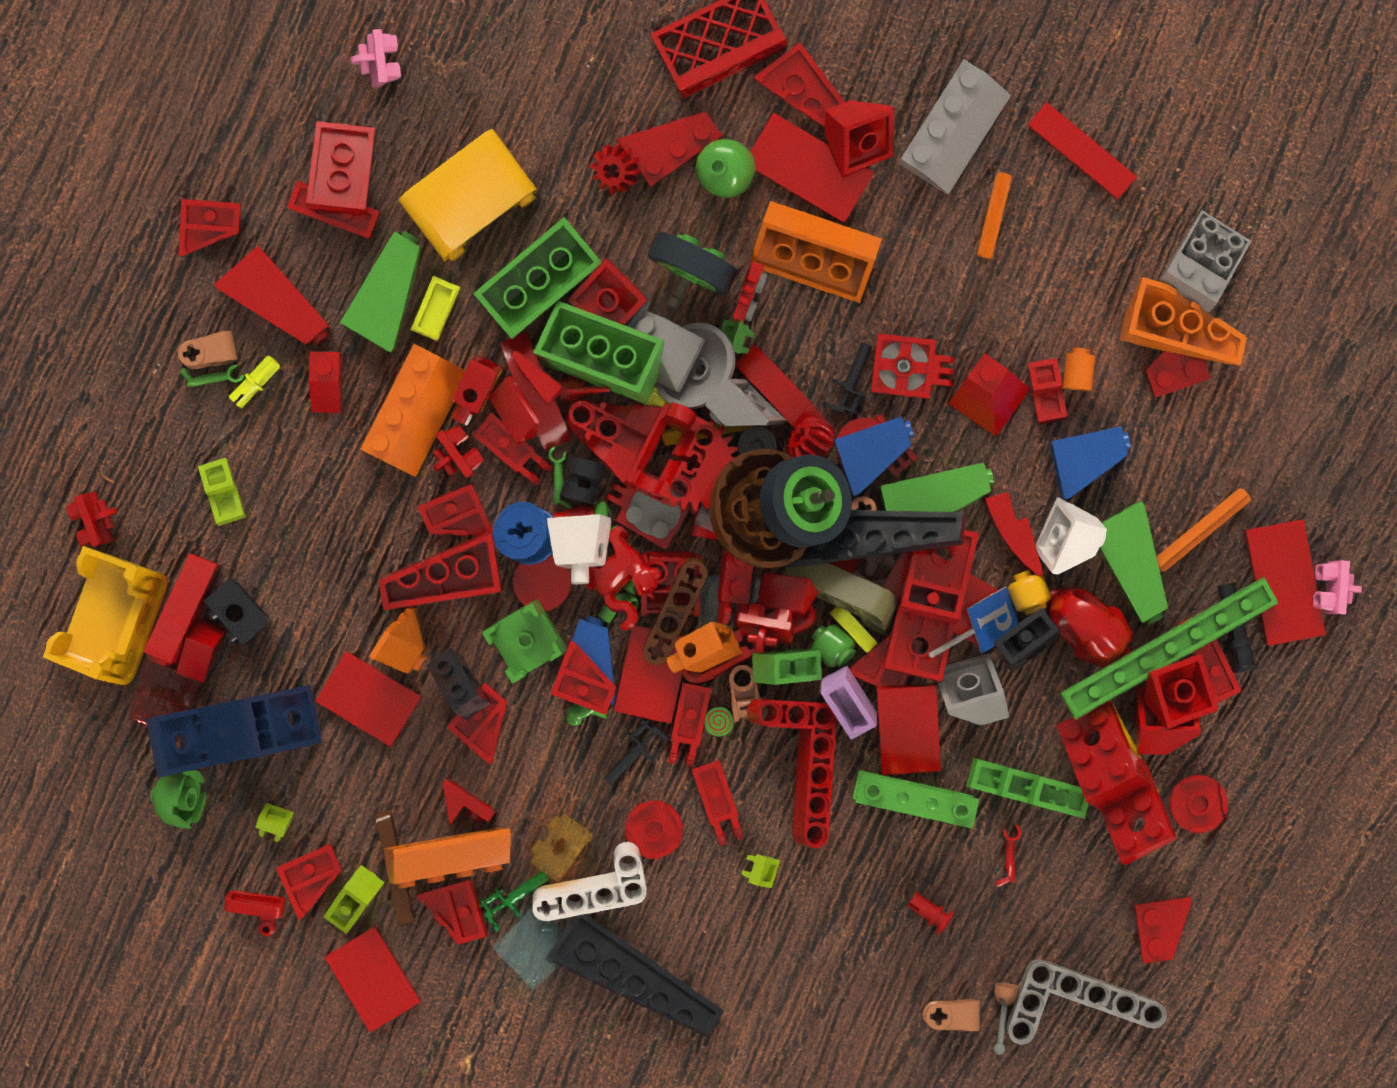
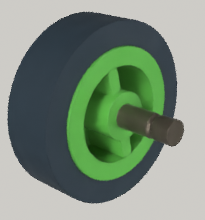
M659 231L647 257L679 277L667 302L668 305L677 309L690 283L726 296L739 271L724 260L726 257L724 253L713 248L709 250L699 247L700 241L689 235L684 234L682 236L678 234L676 237Z
M802 455L784 460L770 470L761 487L760 507L767 527L779 540L794 547H809L831 541L843 531L850 517L852 498L845 476L834 463L821 456Z

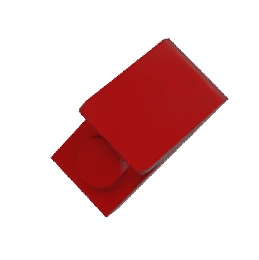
M447 778L443 783L450 825L453 824L464 806L469 809L467 814L479 823H482L483 820L489 822L496 813L495 809L451 779Z

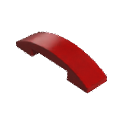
M527 332L500 342L514 380L540 420L537 435L544 451L571 441V436L556 401L550 407L546 405L511 356L514 350L518 351L542 370L538 359L533 353L534 348Z
M755 344L749 348L747 354L744 353L735 361V367L782 414L794 430L797 424H801L806 417L811 418L813 416L826 422L832 431L835 430L804 394Z

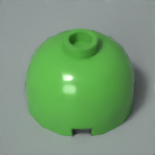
M730 139L715 140L705 146L698 155L695 166L697 179L701 186L710 194L722 198L737 197L747 191L756 172L755 159L750 150L740 142Z
M190 770L163 776L153 787L151 802L153 803L156 815L165 824L189 829L192 828L190 826L191 823H197L200 820L205 806L206 792L200 793V783L205 782L199 771Z

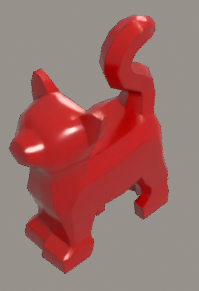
M617 525L609 534V541L613 547L614 555L606 559L604 566L589 567V579L596 590L603 596L605 605L612 612L626 613L627 618L620 625V628L622 630H629L637 622V610L628 601L616 600L615 595L632 579L637 594L639 596L646 594L653 600L655 598L653 591L658 587V580L662 576V572L658 568H651L646 565L641 553L627 542L629 537L627 530Z

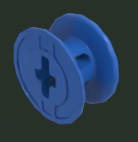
M529 502L511 504L499 514L494 524L493 537L495 545L503 555L524 565H535L543 562L553 553L547 518L554 517L549 512Z

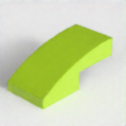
M227 458L198 466L216 524L221 526L246 518Z

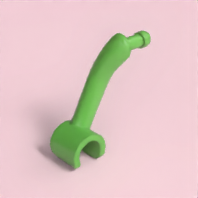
M232 365L224 372L204 374L195 378L190 376L186 368L180 370L181 375L188 381L187 386H199L224 380L242 383L246 379L245 374L239 379L232 377V373L239 367L238 365Z
M554 446L549 451V458L554 463V504L556 506L560 504L570 509L574 505L560 497L563 484V462L566 460L567 453L565 451L560 460L553 459L552 454L556 449V446Z

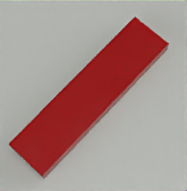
M1047 102L1027 125L1116 200L1121 197L1137 177Z

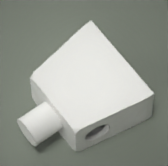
M600 514L547 518L556 566L571 568V584H588L589 567L604 566L606 562L611 518Z

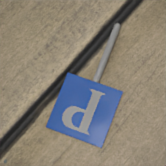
M1003 587L966 608L972 629L931 651L928 654L929 657H935L973 634L975 635L980 653L993 648L994 642L1019 624L1007 587Z

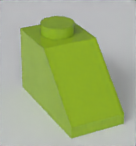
M361 865L340 891L323 917L347 935L385 882L378 878L375 873Z

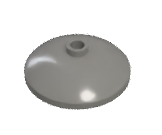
M692 323L682 327L706 341L680 393L660 384H655L660 395L671 404L674 402L690 409L703 407L724 383L733 376L735 352L731 341L717 327L706 323ZM706 368L704 374L700 376L701 371Z

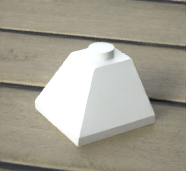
M1057 497L1036 543L1038 555L1049 570L1058 575L1094 557L1099 547L1105 542L1107 529L1097 517Z

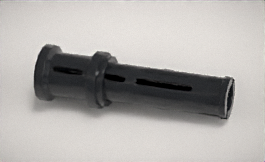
M1236 582L1217 586L1221 601L1237 592ZM1243 623L1228 632L1230 641H1227L1228 644L1226 646L1227 649L1231 650L1234 663L1233 673L1259 668L1258 664L1254 663L1251 645L1253 640L1247 637Z

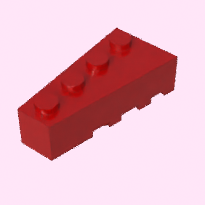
M493 530L382 576L379 580L383 610L501 592L502 582Z

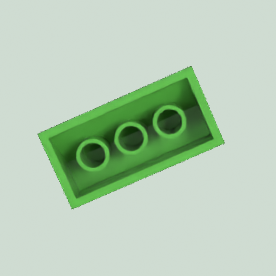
M562 218L473 294L512 339L602 262L569 222Z
M557 301L533 353L540 364L600 387L608 386L610 391L646 404L659 376L665 342L657 337Z

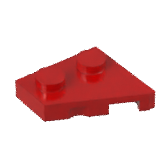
M181 199L178 256L187 255L240 233L242 203Z
M485 682L481 688L491 704L468 720L456 715L446 728L490 764L495 755L508 701Z
M331 843L276 867L298 920L308 913L343 871Z
M472 879L416 895L419 902L424 903L435 915L433 917L448 930L449 935L458 945L488 936Z
M1190 896L1134 904L1141 961L1143 964L1173 960L1192 903Z

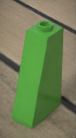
M395 231L393 232L340 321L342 325L393 355L397 350L422 248L417 245L419 239L406 231H403L401 235Z
M979 463L882 485L879 488L884 511L958 512L987 496L991 492L990 487L994 486V478L991 469H986L985 463Z
M1139 501L1101 522L1107 531L1105 542L1099 547L1098 551L1138 623L1146 621L1150 625L1164 617L1162 612L1168 609L1145 505L1142 501Z

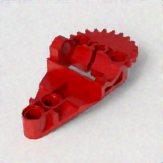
M578 401L570 407L565 417L568 429L623 484L664 505L668 504L670 507L680 506V511H684L688 503L691 504L693 512L698 511L699 503L702 504L705 510L709 509V498L713 483L723 467L734 458L731 455L738 451V447H728L727 445L733 439L732 436L721 437L725 429L723 426L716 430L713 419L708 423L698 417L690 408L674 402L671 405L664 403L662 407L645 405L606 406L607 403L601 402L599 406H594L586 401ZM581 411L585 413L587 422H577L573 417V412ZM603 424L609 425L613 430V436L607 437L601 434L599 426ZM669 426L681 432L671 454V457L679 461L669 459L659 480H656L646 475L643 471L665 427ZM696 434H705L709 439V445H700L696 440ZM688 460L693 461V469L691 471L686 469V462ZM671 485H679L684 491L683 497L678 498L672 495Z

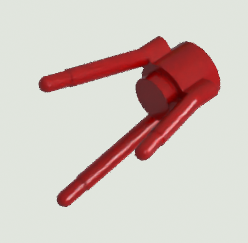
M569 375V379L560 380V385L563 387V391L560 393L562 403L570 402L571 406L578 401H586L594 406H599L601 402L583 400L582 398H586L587 393L610 391L608 386L586 387L585 381H580L581 379Z

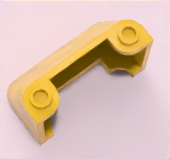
M490 129L407 190L398 201L445 262L448 259L454 261L464 254L466 250L463 247L467 244L466 241L510 208L519 205L525 208L536 199L534 194L538 190L494 129Z
M83 546L77 558L76 566L78 574L87 579L67 633L57 632L48 639L43 658L97 680L127 685L134 679L139 667L143 651L166 592L167 578L165 575Z

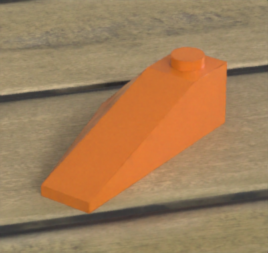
M1141 277L1127 308L1119 340L1147 348L1240 366L1247 337L1220 318H1215L1204 311L1195 301L1191 302L1179 294L1178 290L1171 285Z
M408 606L404 613L399 615L397 621H394L384 631L369 655L370 658L407 674H410L413 669L417 672L419 671L427 657L423 655L426 646L416 607Z

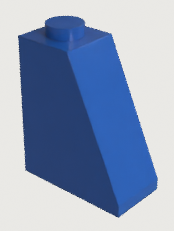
M902 416L834 439L853 496L860 494L912 445L910 438L915 436L909 420L904 422Z
M1122 426L1049 442L1061 499L1071 498L1128 455L1127 450L1131 449L1128 433L1122 431Z
M587 615L586 620L579 619L572 641L578 644L614 684L609 628L603 626L604 620ZM615 693L610 703L611 705H614L616 699Z

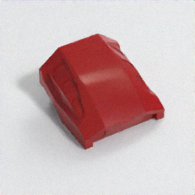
M652 551L642 553L646 565L651 568H658L662 572V576L658 580V587L653 591L655 595L653 600L646 594L641 596V616L659 614L684 561L693 557L701 559L700 553L689 551ZM695 565L693 569H686L689 572L687 583L683 580H680L679 583L686 584L695 590L696 587L691 586V582L695 575L701 576L698 565ZM678 591L673 595V601L677 605L683 606L688 604L690 596L686 591ZM701 591L689 615L700 616Z

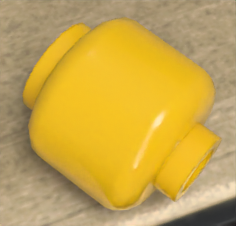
M1026 570L1013 576L1015 582L1008 586V592L1017 611H1024L1025 615H1029L1040 608L1048 607L1046 602L1051 599V594L1043 575L1037 576L1036 574H1031L1030 570Z

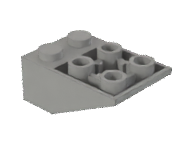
M1201 210L1164 269L1158 282L1171 285L1178 290L1179 294L1191 302L1195 301L1204 311L1209 313L1219 301L1251 240Z

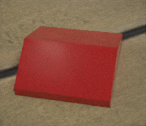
M608 258L595 269L568 299L576 308L625 326L637 316L649 300Z

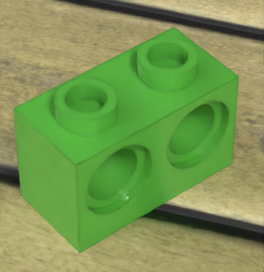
M795 648L766 651L765 653H752L753 683L779 685L822 680L821 650Z

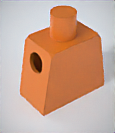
M710 622L675 642L677 653L667 657V663L674 674L683 669L699 673L743 653L732 627Z

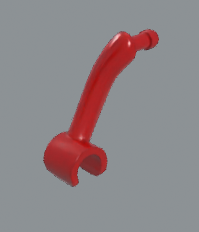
M1016 824L1014 826L1017 833L1014 837H1008L1004 828L1002 831L1003 836L1006 838L1005 868L1008 876L995 882L997 887H1002V885L1010 881L1012 884L1015 882V841L1021 836V829Z

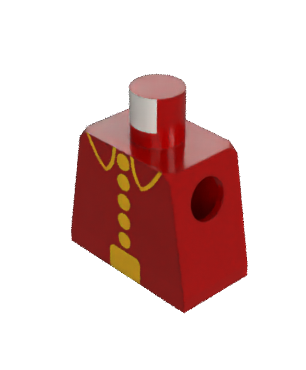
M481 355L472 358L452 398V401L458 404L452 418L459 423L468 425L474 412L477 414L482 412L505 368ZM470 389L477 393L476 399L470 396Z

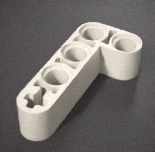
M624 842L616 847L614 851L616 872L544 885L537 888L533 893L534 916L542 921H551L641 903L646 897V880L639 848L631 842ZM624 856H632L635 858V860L629 864H625L620 861V859ZM630 883H637L640 885V887L635 891H630L625 888ZM602 888L611 891L607 896H600L596 892ZM572 894H578L582 897L577 902L567 899ZM558 897H562V904H559ZM542 901H547L549 906H544Z

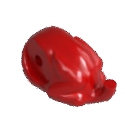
M1070 587L1050 590L1051 599L1047 602L1048 616L1060 630V637L1074 649L1073 653L1077 659L1104 668L1132 652L1129 644L1134 634L1118 607L1105 605L1093 594L1082 588Z

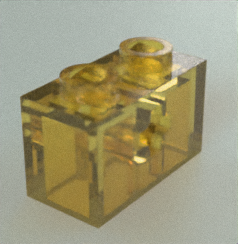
M566 812L562 817L556 814L546 828L551 833L545 841L539 838L529 852L534 856L530 863L558 883L594 833ZM563 838L566 840L564 846L567 850H560L556 853L553 851L555 845L552 841H559Z

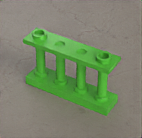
M858 770L852 799L856 800L855 803L972 829L979 799L974 798V795L863 770Z

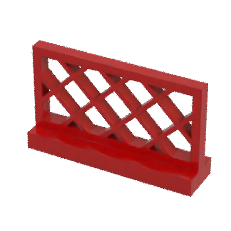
M718 0L651 33V37L682 100L787 49L786 38L765 0H758L755 11L739 7L742 0ZM725 8L733 11L728 24L713 20L717 10ZM760 8H762L764 14L759 13ZM737 12L752 17L748 31L733 26ZM756 19L769 22L772 31L764 35L752 32ZM699 21L706 24L702 37L687 33L691 23ZM711 25L726 30L722 43L706 39ZM730 31L746 36L743 45L737 48L726 45ZM668 34L680 36L676 50L663 47L660 38ZM685 38L700 43L695 56L680 52ZM704 44L719 49L715 59L708 61L699 58ZM667 54L673 55L672 61ZM680 57L692 61L690 71L678 76L674 68L677 58Z

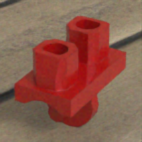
M458 425L446 432L441 430L435 434L449 453V455L445 456L440 448L433 452L439 461L433 466L435 472L444 468L450 477L457 472L451 464L454 460L467 479L475 475L474 470L485 459L476 447L463 456L456 448L469 438L463 428Z
M96 492L75 496V501L68 505L66 509L72 521L83 520L85 529L78 531L76 535L79 545L81 547L89 545L95 547L113 542L110 529L114 528L111 517L118 514L117 508L108 509L105 500L99 501Z
M751 603L745 614L740 613L738 623L741 626L740 633L743 636H748L747 642L757 644V653H765L767 646L777 647L778 642L793 644L792 611L781 608L777 609L774 619L765 618V607Z

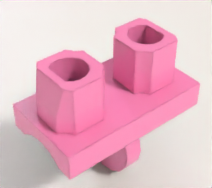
M382 29L372 30L371 34L366 35L367 44L358 45L359 55L351 57V64L360 65L362 75L370 74L372 88H379L387 82L401 78L399 63H385L384 54L397 52L398 43L396 35L382 34Z
M1328 561V563L1316 565V580L1326 581V592H1315L1313 595V607L1324 610V614H1346L1347 604H1352L1353 593H1362L1361 586H1354V574H1349L1350 561Z

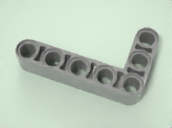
M1035 959L1028 963L1018 989L1017 999L1013 1003L1006 1023V1032L1016 1044L1024 1045L1031 1042L1035 1036L1049 993L1153 1029L1159 1028L1165 1023L1167 1013L1163 1005L1155 999L1042 959ZM1040 966L1046 967L1048 971L1046 978L1042 981H1035L1032 976L1034 969ZM1067 976L1074 977V988L1070 991H1063L1060 986L1062 979ZM1095 986L1102 987L1103 996L1097 1001H1091L1088 996L1090 989ZM1030 994L1036 995L1038 999L1037 1005L1032 1009L1024 1008L1023 999ZM1123 996L1130 997V1007L1124 1011L1118 1010L1116 1006L1118 999ZM1156 1006L1159 1010L1157 1018L1152 1021L1146 1020L1144 1016L1146 1009ZM1017 1023H1026L1028 1031L1024 1036L1016 1037L1013 1035V1028Z

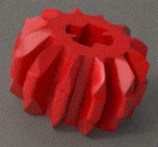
M621 143L615 144L613 148L607 144L602 147V152L598 151L594 154L596 162L591 163L590 168L597 171L592 176V180L600 179L602 181L599 189L603 190L608 186L610 194H615L618 189L624 193L629 190V185L634 186L637 183L635 175L640 174L641 169L634 166L639 161V157H630L632 148L628 147L623 151ZM613 164H616L619 169L616 170L618 171V173H615L613 171V168L615 167L613 166Z
M814 416L811 418L806 417L791 432L792 435L787 440L786 453L793 458L802 455L825 457L829 453L830 447L834 444L832 439L835 433L823 420L817 419Z

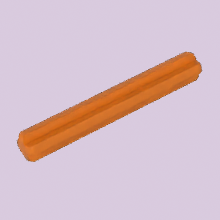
M1243 488L1237 489L1156 556L1159 570L1166 572L1251 501L1249 494Z

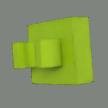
M266 803L258 817L255 828L260 829L259 835L261 837L264 836L265 832L275 834L274 841L278 842L281 837H284L294 812Z
M759 854L756 856L748 855L746 859L752 861L754 865L751 872L743 870L742 875L749 878L748 883L772 888L781 860Z

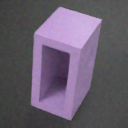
M847 665L822 678L820 693L851 740L877 726V712Z

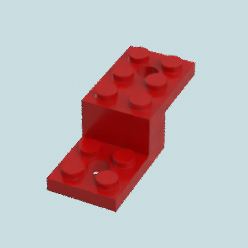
M965 530L962 545L941 547L947 549L951 554V560L946 564H941L935 559V551L939 548L913 551L907 578L902 586L883 669L942 682L950 648L933 658H930L928 654L952 640L955 624L960 619L979 533ZM916 638L925 640L928 646L926 653L921 655L914 653L911 648L912 641Z
M1110 700L1078 719H1073L1072 717L1057 725L1087 803L1101 811L1121 863L1127 865L1177 839L1147 762L1132 753L1113 703ZM1095 732H1099L1100 739L1098 743L1090 746L1088 742L1090 736ZM1138 818H1144L1145 824L1143 829L1134 832V822Z

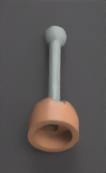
M995 983V999L1002 1005L998 1040L994 1046V1052L997 1055H1002L1005 1052L1003 1040L1007 1006L1013 1004L1017 999L1019 986L1015 984Z

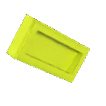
M433 276L411 331L439 342L461 287Z

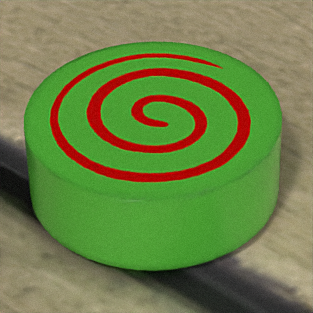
M715 707L707 712L704 724L706 730L711 735L721 737L727 735L732 730L734 719L731 712L726 708Z

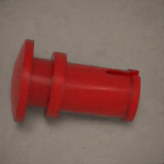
M919 892L914 895L907 905L908 908L927 920V925L930 927L934 925L938 928L935 933L936 935H939L947 928L954 915L953 910L947 914L943 911L944 907L941 905L937 907Z

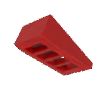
M514 350L511 354L514 362L543 402L550 407L563 391V387L524 355Z

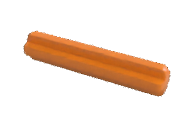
M998 172L995 177L977 250V256L981 258L991 259L993 257L1012 179L1011 175Z

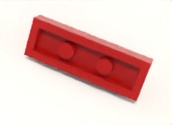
M297 180L287 206L289 210L371 240L381 214L380 211L367 206L366 214L307 208L308 184Z
M1193 615V616H1191V617H1189V618H1187V619H1185V620H1183V621H1181V622H1179V623H1177V624H1175V625L1178 626V625H1180L1181 623L1187 621L1188 619L1194 617L1195 615ZM1217 639L1190 654V656L1202 654L1217 703L1242 692Z

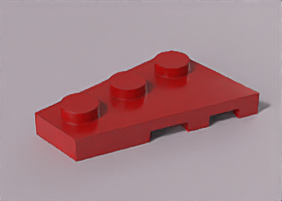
M798 43L753 77V80L824 129L825 110L845 103L801 43Z
M702 112L618 138L617 142L621 143L623 150L628 147L632 148L631 158L639 157V161L634 165L641 169L640 174L650 188H652L697 156L705 146L722 138V134L707 113Z

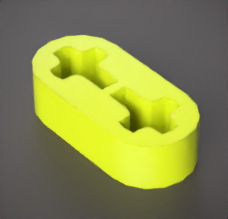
M836 606L829 612L867 654L878 644L849 611Z

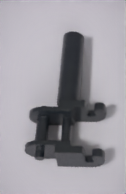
M861 342L845 383L832 378V383L845 388L840 405L837 407L823 401L822 406L841 414L847 411L850 417H853V414L859 416L856 409L861 398L865 399L866 396L862 394L863 391L858 390V392L853 391V387L859 381L872 346ZM850 393L855 395L851 407L847 408L844 405Z
M640 719L642 724L633 734L627 733L630 736L628 740L630 742L634 740L637 746L632 747L604 777L611 786L641 754L651 762L654 761V758L644 750L645 745L654 735L658 734L668 744L672 742L656 726L651 728L648 725L650 723L648 719L646 721ZM647 728L651 733L641 743L637 737Z

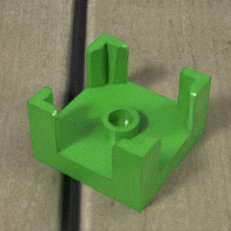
M538 598L487 627L482 632L489 645L494 642L508 665L505 672L512 684L547 661H552L563 655L567 650L565 643Z

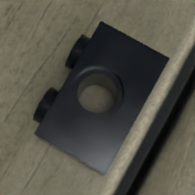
M233 577L227 579L204 600L208 606L205 611L215 622L222 621L228 628L224 631L225 634L235 644L240 642L242 645H247L273 622ZM234 605H239L243 609V617L238 622L233 621L229 616V610Z
M1040 608L994 642V650L1013 673L1059 640L1060 630L1046 612Z
M451 648L426 665L453 712L465 720H468L491 704L465 659Z

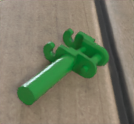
M544 870L510 892L507 898H504L502 895L504 893L503 889L499 890L497 887H494L495 893L486 899L479 898L481 902L480 907L486 909L484 915L490 924L494 926L496 932L500 931V928L492 917L494 913L504 906H509L514 911L516 917H520L521 914L514 904L550 880ZM499 897L502 903L491 910L488 904Z

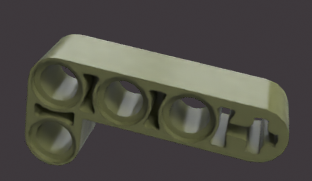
M829 563L788 567L786 565L782 575L809 578L818 591L817 598L860 616L862 623L876 633L886 634L896 615L898 602L892 592Z

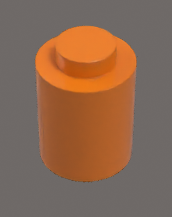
M1073 348L1072 353H1066L1063 389L1092 391L1096 356L1090 354V349Z

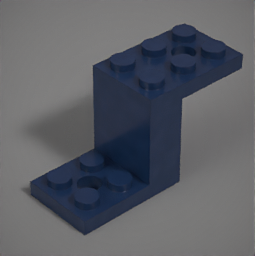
M311 685L146 718L157 777L322 743ZM289 713L293 715V725H291L289 722ZM176 736L181 740L180 750L175 744Z

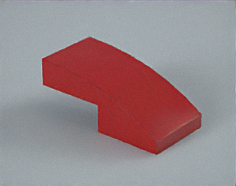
M1057 358L1028 363L1029 379L1038 425L1067 420L1068 415L1062 392L1063 385Z

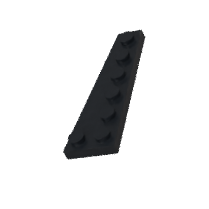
M851 510L845 528L837 537L826 543L807 547L800 558L787 566L798 567L962 545L967 517L964 512Z
M586 914L577 915L572 918L545 958L704 1037L710 1034L724 1010Z

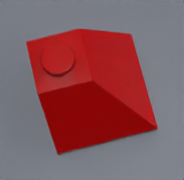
M850 100L825 110V135L840 172L844 176L893 157L894 108L892 106Z
M984 353L948 404L997 437L1030 388L1010 370Z
M1146 687L1135 688V739L1137 754L1167 755L1200 735L1199 718L1165 729L1144 702Z

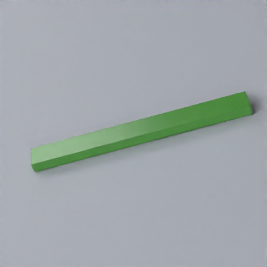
M1262 577L1059 694L1073 719H1078L1146 680L1148 672L1179 661L1278 604V601L1265 577Z

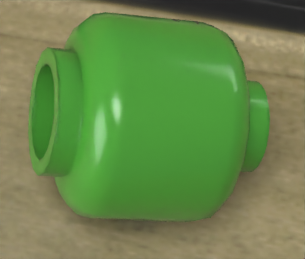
M832 624L828 627L822 625L811 637L814 640L811 649L821 650V662L829 668L843 667L855 654L853 649L854 639L839 625Z

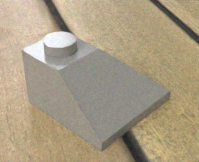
M644 310L635 330L657 337L665 342L656 383L680 393L706 340L663 317Z
M728 379L705 404L711 411L709 413L710 417L721 426L723 424L725 426L781 425L787 421L747 379Z
M989 653L946 665L942 682H937L949 715L978 725H985L1009 718L1005 693Z

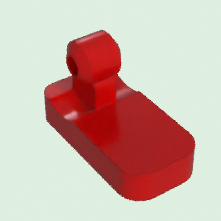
M229 891L225 896L224 910L231 913L261 916L259 932L261 935L269 937L276 929V919L282 918L285 912L286 898L243 891Z

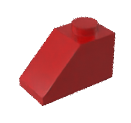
M310 351L309 388L312 413H342L343 354L340 352Z

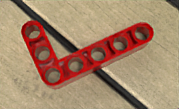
M754 699L747 707V717L750 722L767 727L799 729L792 835L795 842L799 845L815 849L821 848L825 845L829 836L837 718L826 703ZM766 706L768 714L763 720L761 712L763 707ZM793 707L795 710V716L793 720L790 721L788 714L790 709ZM820 709L822 717L821 720L817 722L816 712ZM818 739L820 746L815 752L813 745L815 740ZM816 768L818 775L816 780L813 781L811 775L812 771ZM812 798H814L816 804L811 811L809 804ZM812 827L813 837L810 840H808L807 833L808 830Z

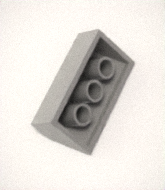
M963 60L901 157L899 164L948 195L1011 95L990 75L968 61Z

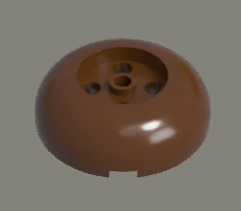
M755 449L733 458L716 477L709 498L711 525L721 545L737 560L758 568H776L788 565L800 558L807 548L794 547L779 540L769 530L762 516L760 492L765 477L774 466L784 460L793 458L778 450ZM743 491L747 492L748 499L743 494ZM748 521H749L750 524H751V529H750V531H748V529H747V527H746V524L748 523Z

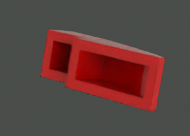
M1008 492L983 499L988 516L1008 550L1032 574L1037 576L1043 575L1028 517L1016 520Z

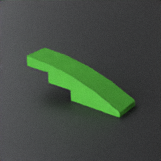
M973 758L966 784L967 787L1085 819L1089 803L1086 802L1080 786Z

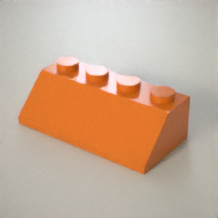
M770 201L749 266L754 261L764 265L763 271L860 303L882 239Z
M413 344L361 450L417 477L437 438L435 434L440 432L454 404L452 398L465 370Z
M497 827L383 848L389 883L397 884L398 889L416 886L415 880L425 878L427 883L444 881V875L452 873L456 874V878L474 875L473 870L484 868L485 873L502 870V864L510 863V828Z

